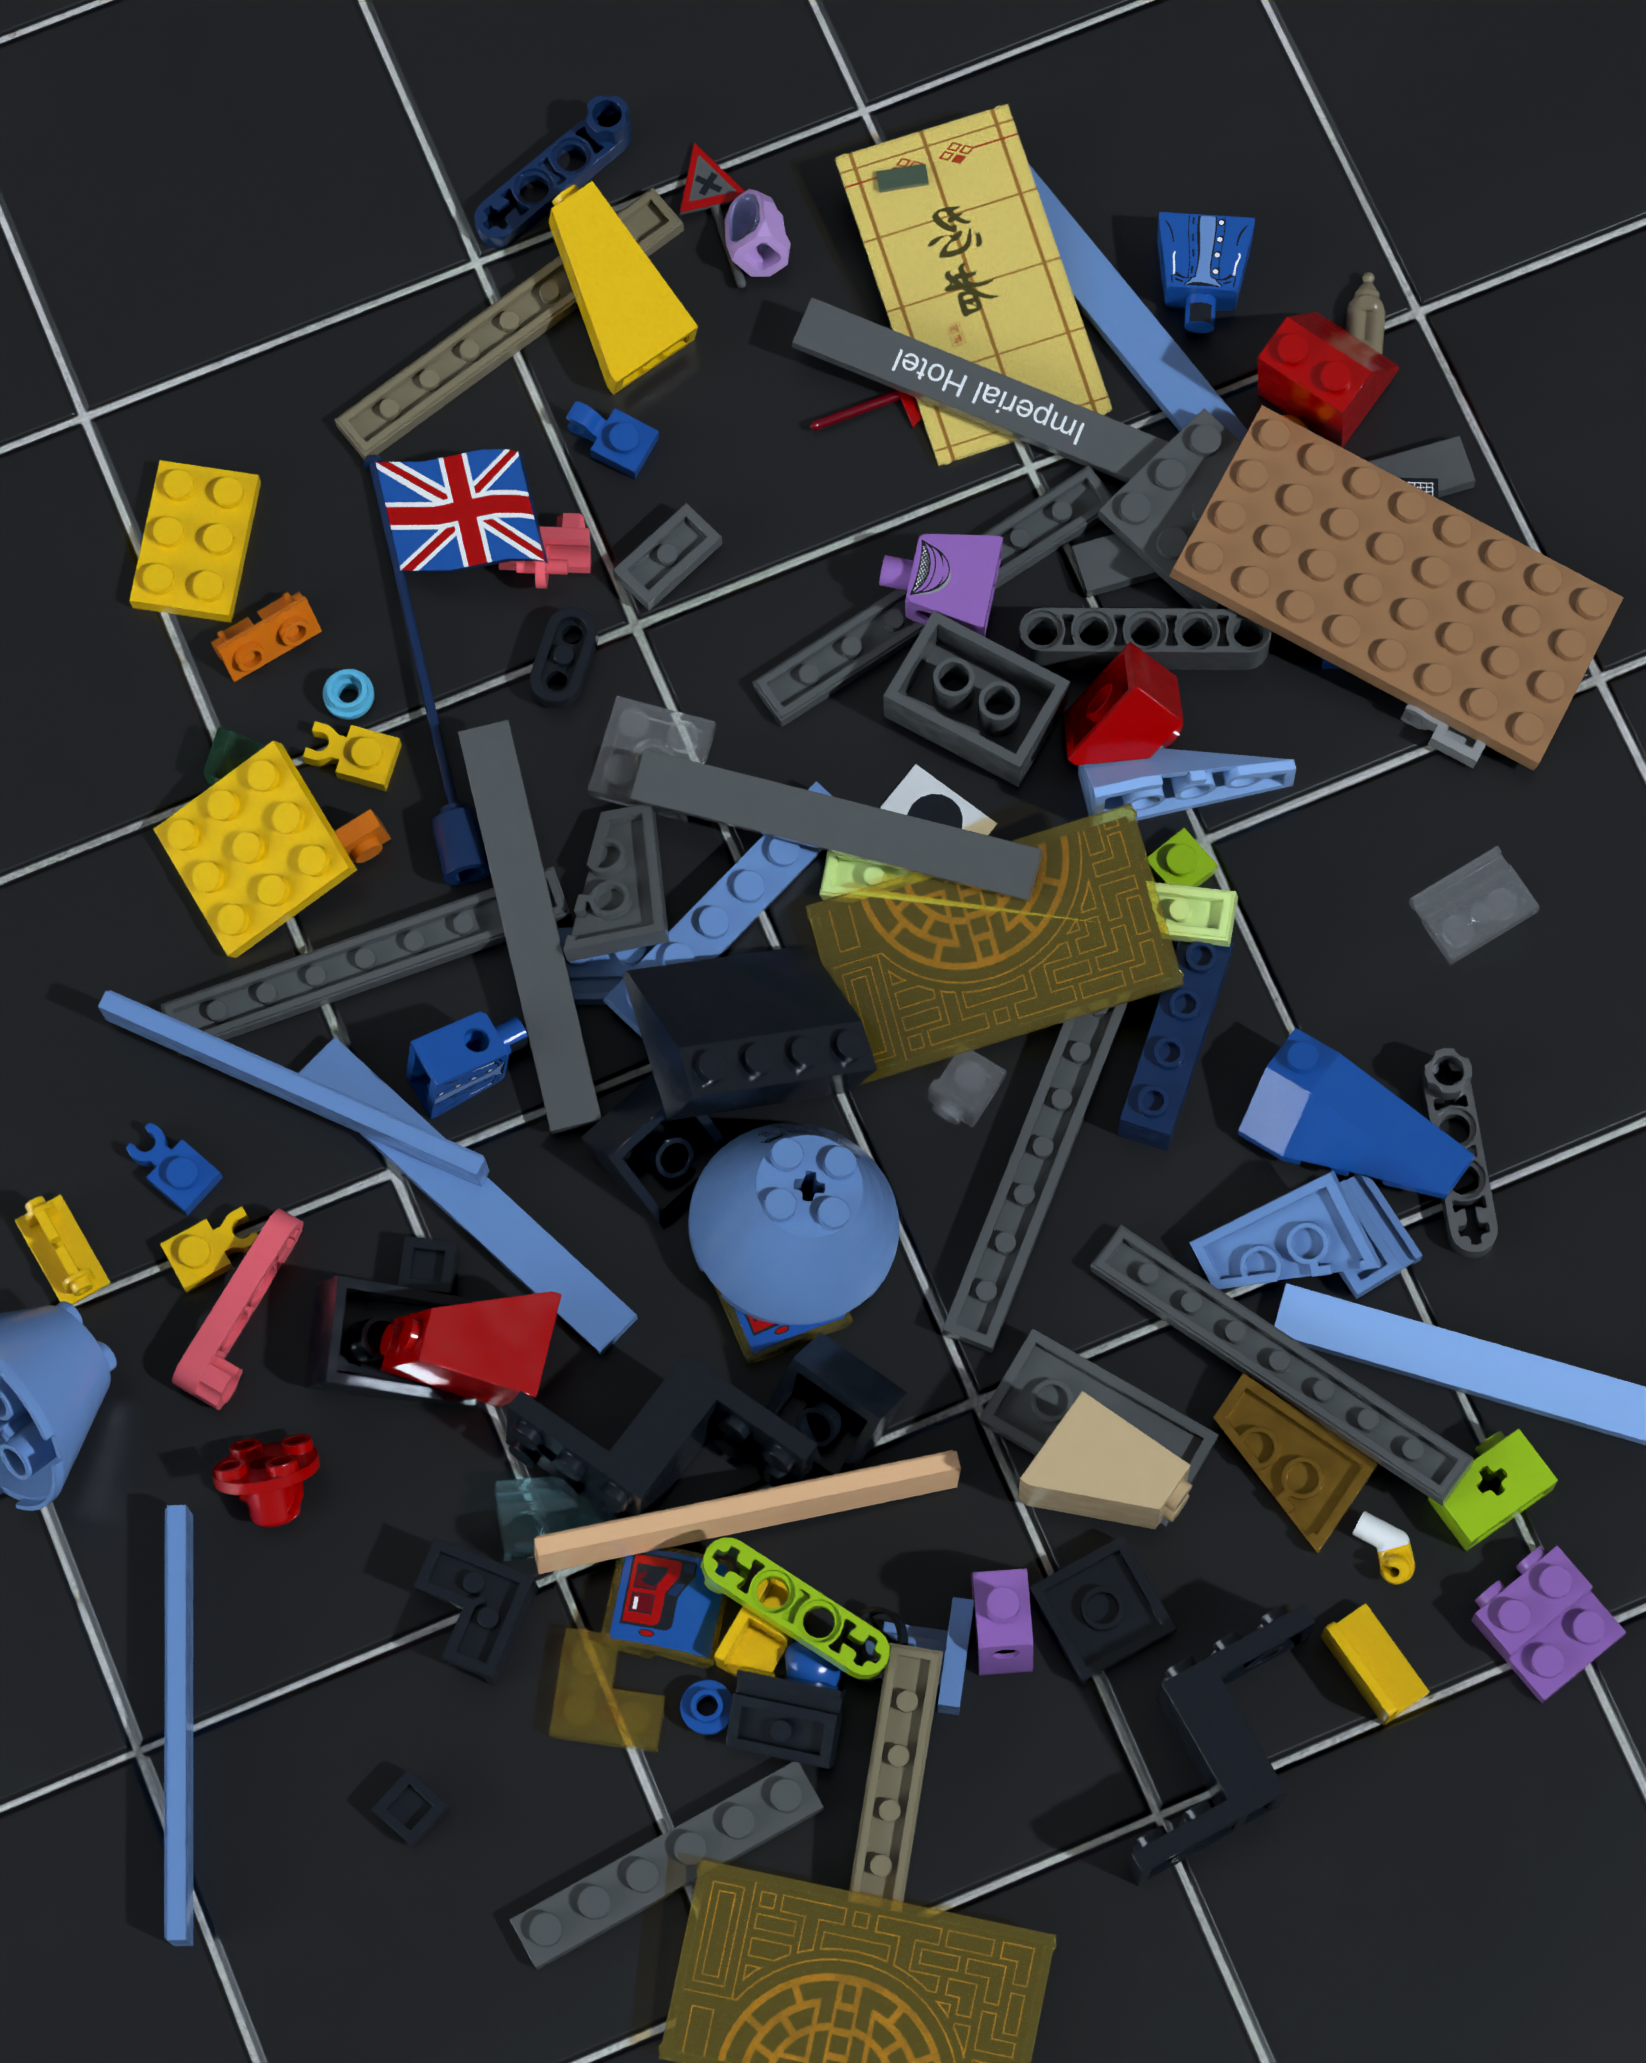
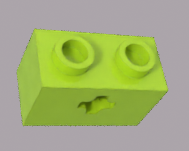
M1517 1429L1508 1437H1505L1502 1431H1499L1481 1443L1475 1449L1479 1457L1473 1461V1465L1443 1506L1430 1497L1427 1499L1465 1551L1474 1547L1550 1493L1558 1482V1479L1520 1429ZM1482 1477L1487 1482L1495 1478L1500 1482L1496 1494L1492 1490L1482 1493L1478 1489Z

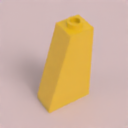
M591 181L581 189L577 185H572L554 198L552 201L554 207L551 208L549 226L605 383L612 395H614L694 341L698 325L599 189Z

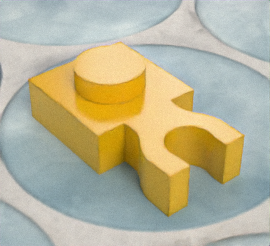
M314 722L312 728L314 737L326 739L329 741V744L322 751L306 748L303 755L306 764L317 767L336 764L335 773L338 779L387 791L402 746L400 738L353 725L350 726L348 735L345 737L336 733L327 724Z
M243 1207L230 1212L221 1226L214 1230L208 1220L205 1219L160 1244L186 1293L233 1269L227 1256L235 1252L245 1253L251 1248L258 1236L256 1231L246 1238H238L234 1235L236 1227L249 1220Z

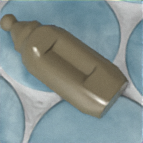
M1367 272L1362 276L1364 283L1355 292L1354 298L1347 307L1345 331L1380 354H1383L1385 309L1380 300V293L1373 284L1375 276L1373 273Z

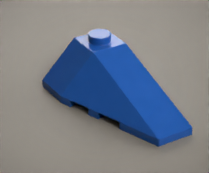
M1297 1028L1294 1029L1267 1065L1238 1130L1239 1136L1282 1161L1298 1165L1301 1164V1161L1330 1167L1331 1171L1334 1170L1336 1174L1348 1176L1349 1172L1381 1179L1382 1183L1386 1186L1441 1199L1447 1198L1474 1161L1473 1153L1339 1052Z

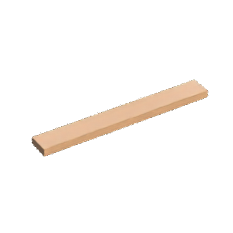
M950 1450L536 1536L534 1538V1558L538 1574L957 1488L961 1471L957 1451Z

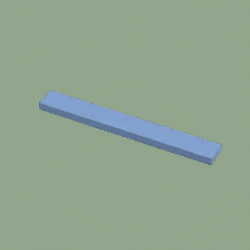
M1286 1283L1274 1326L1307 1348L1646 1445L1645 1386Z

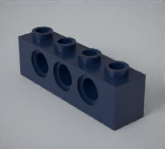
M1198 941L1193 943L1178 942L1171 964L1173 978L1165 982L1120 1117L1118 1136L1168 1152L1231 961L1234 942L1230 943V947Z

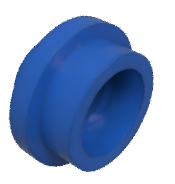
M702 1680L691 1685L683 1694L680 1703V1711L685 1724L692 1731L701 1735H713L723 1731L729 1724L733 1699L730 1691L723 1684L713 1680ZM706 1697L713 1698L718 1704L716 1712L710 1716H703L697 1711L699 1701Z

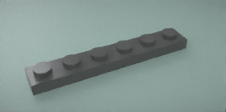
M793 1761L509 1920L534 1967L538 1970L707 1876L709 1872L716 1871L824 1810V1806L800 1763Z

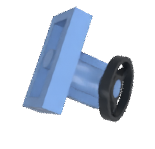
M953 1597L948 1631L905 1625L897 1613L883 1607H869L860 1611L856 1616L879 1630L886 1637L888 1643L943 1651L938 1684L940 1685L937 1712L959 1715L974 1600ZM886 1614L893 1623L884 1622V1629L881 1630L872 1616ZM848 1625L843 1634L842 1643L852 1648L853 1642L847 1639V1636L853 1628ZM866 1640L861 1646L863 1658L858 1664L861 1667L866 1661H872L876 1664L879 1660L873 1654V1649L876 1645L872 1641ZM885 1667L875 1677H872L870 1679L858 1680L867 1683L882 1682L884 1678Z

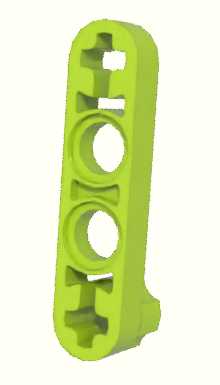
M720 1538L713 1541L706 1549L700 1568L705 1577L704 1585L712 1592L717 1594L724 1593L852 1677L870 1679L877 1676L886 1666L890 1656L889 1643L879 1630L742 1541L734 1538ZM725 1555L733 1557L736 1560V1566L740 1569V1575L732 1571L726 1573L724 1577L716 1573L718 1563L714 1558L717 1556L724 1557ZM752 1564H755L762 1570L753 1577L746 1594L739 1589L745 1584ZM767 1579L781 1581L788 1591L787 1602L778 1608L764 1606L757 1596L758 1586ZM812 1609L827 1611L834 1621L833 1631L824 1638L810 1636L803 1626V1618L808 1611ZM844 1623L853 1628L848 1634L847 1639L860 1646L866 1640L872 1641L876 1645L873 1649L874 1656L879 1659L876 1664L872 1661H866L862 1667L857 1665L853 1661L856 1652L844 1643H842L839 1653L829 1648L839 1638Z

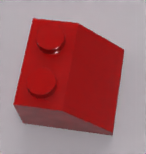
M1129 642L1063 714L1068 760L1077 766L1148 759L1161 746L1168 747L1180 734L1184 722L1177 676L1132 642Z

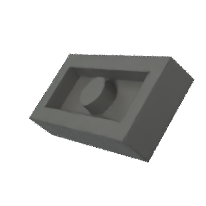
M686 503L613 569L614 578L650 611L722 545V536Z

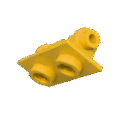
M61 1194L47 1202L43 1196H39L30 1200L25 1205L28 1213L15 1219V1222L60 1302L66 1301L74 1305L111 1284Z

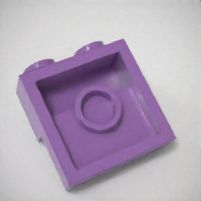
M1558 1545L1547 1554L1541 1547H1538L1516 1566L1522 1575L1509 1586L1505 1587L1498 1580L1475 1600L1481 1609L1471 1619L1473 1624L1541 1703H1544L1626 1634V1631L1591 1592L1593 1586Z

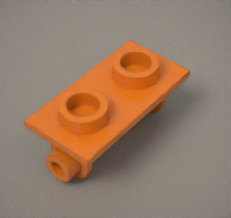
M299 591L291 596L286 592L280 599L257 611L262 620L254 625L249 617L228 629L217 632L219 638L212 641L211 645L220 660H223L234 682L322 632L307 598L302 596Z

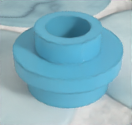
M343 669L332 674L325 682L323 700L328 711L334 716L345 720L356 719L363 716L371 708L374 701V688L370 679L364 673L355 669ZM352 689L358 692V696L353 702L347 703L340 700L341 694L346 690Z

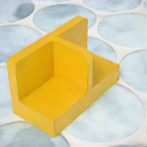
M767 1579L758 1586L757 1596L764 1606L778 1608L787 1602L788 1591L781 1581ZM742 1606L714 1655L716 1666L735 1677L737 1669L741 1667L775 1673L785 1656L786 1648L794 1639ZM808 1611V1612L804 1615L803 1623H804V1621L806 1620V1618H807L808 1614L810 1613V1611Z

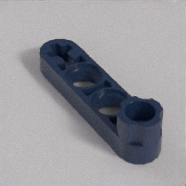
M599 94L592 98L587 104V116L481 202L475 211L474 221L477 236L482 243L496 249L505 248L513 244L551 212V208L554 207L552 201L557 195L572 185H577L580 188L626 150L630 145L632 132L628 105L618 95L606 97ZM605 123L608 127H603L600 125ZM594 142H596L597 154L594 153L590 146ZM568 151H577L585 156L586 161L582 168L576 171H567L559 166V158ZM530 182H541L548 187L547 196L539 202H530L521 196L523 187ZM510 199L513 200L517 209L515 208L511 211ZM494 216L500 220L505 217L507 227L503 230L498 226L490 228L488 218Z

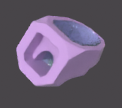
M748 189L736 197L728 209L724 221L726 246L731 260L749 276L770 277L788 265L791 243L785 232L783 215L777 210L773 199L759 191Z

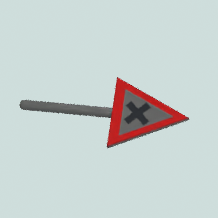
M694 143L680 215L711 209L738 288H744L746 281L742 269L731 260L726 246L725 219L720 206L732 204L735 198L744 193L745 190Z

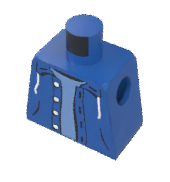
M1159 212L1157 247L1164 303L1169 308L1185 309L1184 327L1186 330L1193 333L1211 332L1215 328L1216 311L1230 312L1236 309L1252 246L1255 218Z
M479 1011L411 1041L405 1077L431 1120L500 1082L506 1074L509 1054L529 1045V1037L523 1024L517 1017H513L494 1027L488 1015L484 1011Z

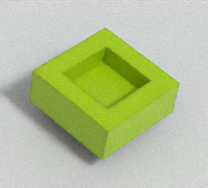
M1185 828L1149 855L1144 862V866L1159 883L1199 887L1215 874L1218 869L1217 863Z

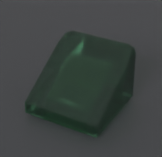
M218 727L204 767V776L209 785L215 784L264 748L265 745L232 730Z

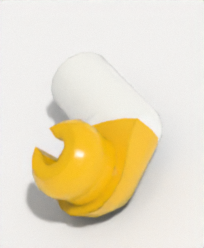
M1364 1511L1352 1535L1377 1548L1381 1575L1385 1581L1393 1585H1399L1408 1581L1413 1576L1415 1570V1560L1408 1535L1399 1528Z

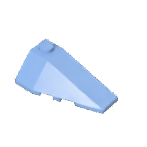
M1159 748L1148 759L1078 766V776L1092 828L1122 818H1127L1129 822L1291 787L1293 786L1296 773L1294 760L1164 748Z

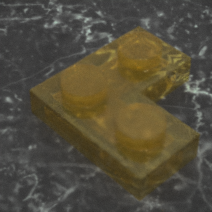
M566 1628L549 1735L551 1738L658 1753L666 1698L662 1695L613 1689L620 1639H613L608 1633Z

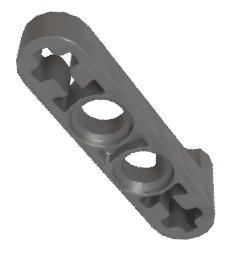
M1442 1048L1435 1051L1433 1059L1425 1064L1420 1079L1421 1095L1426 1119L1438 1128L1444 1120L1457 1118L1463 1121L1469 1130L1468 1139L1460 1144L1474 1154V1161L1468 1167V1170L1476 1175L1478 1188L1468 1195H1460L1452 1190L1446 1199H1441L1451 1248L1465 1258H1479L1491 1250L1498 1235V1225L1471 1085L1472 1066L1469 1058L1460 1056L1454 1048ZM1446 1070L1448 1077L1457 1078L1458 1081L1454 1082L1452 1086L1443 1085L1436 1080L1438 1071ZM1445 1100H1452L1453 1105L1444 1107L1439 1111L1435 1110L1434 1106L1442 1107ZM1461 1101L1464 1102V1106L1455 1105ZM1482 1202L1483 1208L1475 1207L1473 1218L1476 1228L1486 1229L1487 1233L1482 1234L1479 1244L1475 1245L1471 1244L1468 1236L1460 1237L1459 1232L1465 1229L1467 1223L1465 1208ZM1453 1206L1461 1207L1464 1209H1461L1458 1212H1454Z

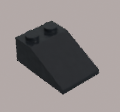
M336 1276L316 1283L304 1388L352 1396L469 1407L476 1406V1400L381 1371L384 1355L380 1353V1344L385 1329L389 1324H393V1320L430 1308L483 1300L344 1276Z

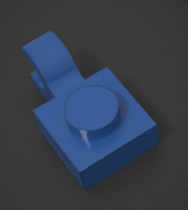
M575 401L566 417V420L570 421L567 425V429L570 432L594 442L590 449L591 458L634 480L659 439L658 430L615 408L608 420H605L588 405Z

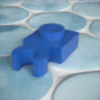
M148 1123L145 1129L155 1139L154 1147L150 1151L142 1152L136 1146L129 1143L126 1149L137 1164L145 1167H155L146 1177L148 1182L188 1216L218 1184L223 1176L220 1171L183 1139L171 1150L168 1147V1141L162 1130L158 1126Z

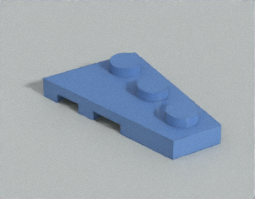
M1334 1170L1190 1242L1210 1284L1218 1289L1277 1282L1278 1280L1306 1276L1330 1275L1336 1272L1358 1269L1367 1270L1382 1266Z

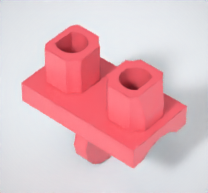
M563 513L557 517L556 527L539 526L548 563L539 561H508L499 563V570H515L517 573L535 574L537 589H547L549 574L590 573L592 562L590 528H585L584 516L582 514Z

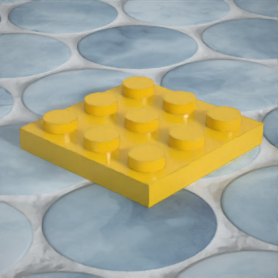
M276 741L270 742L153 829L229 957H239L357 871L283 744Z

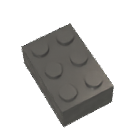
M933 611L883 695L884 717L1019 787L1068 704L1070 681Z

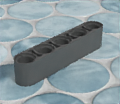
M1037 608L1028 612L1021 620L1018 648L1020 656L1045 669H1105L1129 642H1132L1168 670H1250L1263 664L1267 658L1272 631L1231 609ZM1044 631L1050 633L1055 640L1048 645L1041 646L1033 643L1029 637L1035 632ZM1094 631L1102 634L1106 641L1100 645L1091 646L1084 643L1080 637L1086 632ZM1139 632H1148L1154 635L1158 641L1150 646H1141L1133 641L1132 636ZM1197 632L1206 636L1209 642L1203 646L1196 647L1186 643L1183 637L1188 633ZM1240 633H1252L1258 637L1260 643L1252 647H1246L1239 644L1234 637Z

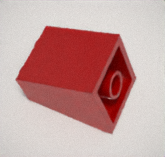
M1318 312L1287 316L1257 357L1258 395L1285 413L1299 418L1308 428L1343 448L1396 375L1400 366Z
M550 1291L436 1307L393 1320V1324L387 1326L381 1339L380 1353L384 1355L381 1371L495 1407L510 1404L520 1391H523L531 1398H536L562 1294Z

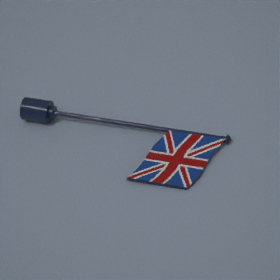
M481 449L423 462H384L380 456L373 454L365 459L364 468L370 469L448 803V805L443 806L439 810V815L431 821L444 881L450 885L471 884L491 875L476 808L469 807L468 803L457 801L405 573H453L508 561H539L548 563L522 453L519 451Z

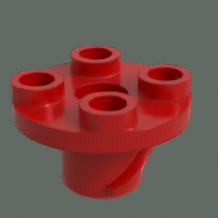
M295 1434L282 1439L280 1442L263 1445L260 1439L249 1438L230 1445L231 1455L221 1460L212 1470L215 1488L226 1494L240 1495L239 1499L248 1504L251 1521L258 1526H282L297 1518L301 1511L300 1504L303 1498L302 1481L312 1476L320 1467L318 1450L313 1446L312 1437L308 1434Z

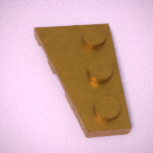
M1243 1373L1213 1418L1311 1546L1319 1553L1378 1463Z

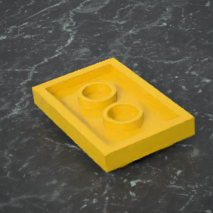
M159 461L129 600L132 608L232 623L261 486L259 475Z

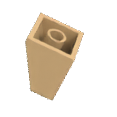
M1082 1391L1020 1478L1018 1500L1027 1506L1156 1529L1164 1517L1173 1522L1189 1499L1190 1495L1188 1493L1193 1486L1187 1482L1191 1465Z

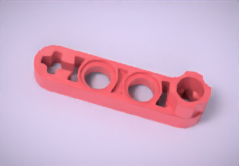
M280 1208L270 1216L181 1358L173 1374V1385L216 1410H220L230 1400L238 1386L243 1370L227 1361L225 1357L294 1248L302 1232L303 1221Z

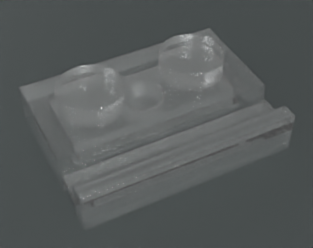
M1498 845L1410 898V907L1417 912L1422 920V925L1450 965L1533 916L1539 910L1540 906L1511 864L1508 865L1501 855L1502 851Z

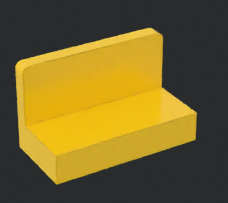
M1366 1603L1338 1623L1333 1621L1325 1626L1321 1639L1383 1725L1389 1723L1429 1694L1430 1691Z

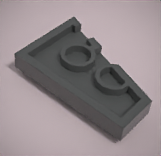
M640 804L601 812L586 864L589 871L582 894H578L574 908L576 919L572 934L567 935L563 949L568 962L669 942L656 814L653 806Z

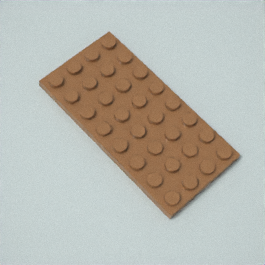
M1263 405L1259 409L1169 577L1403 702L1420 708L1435 719L1475 740L1485 743L1486 746L1533 771L1543 758L1624 598Z

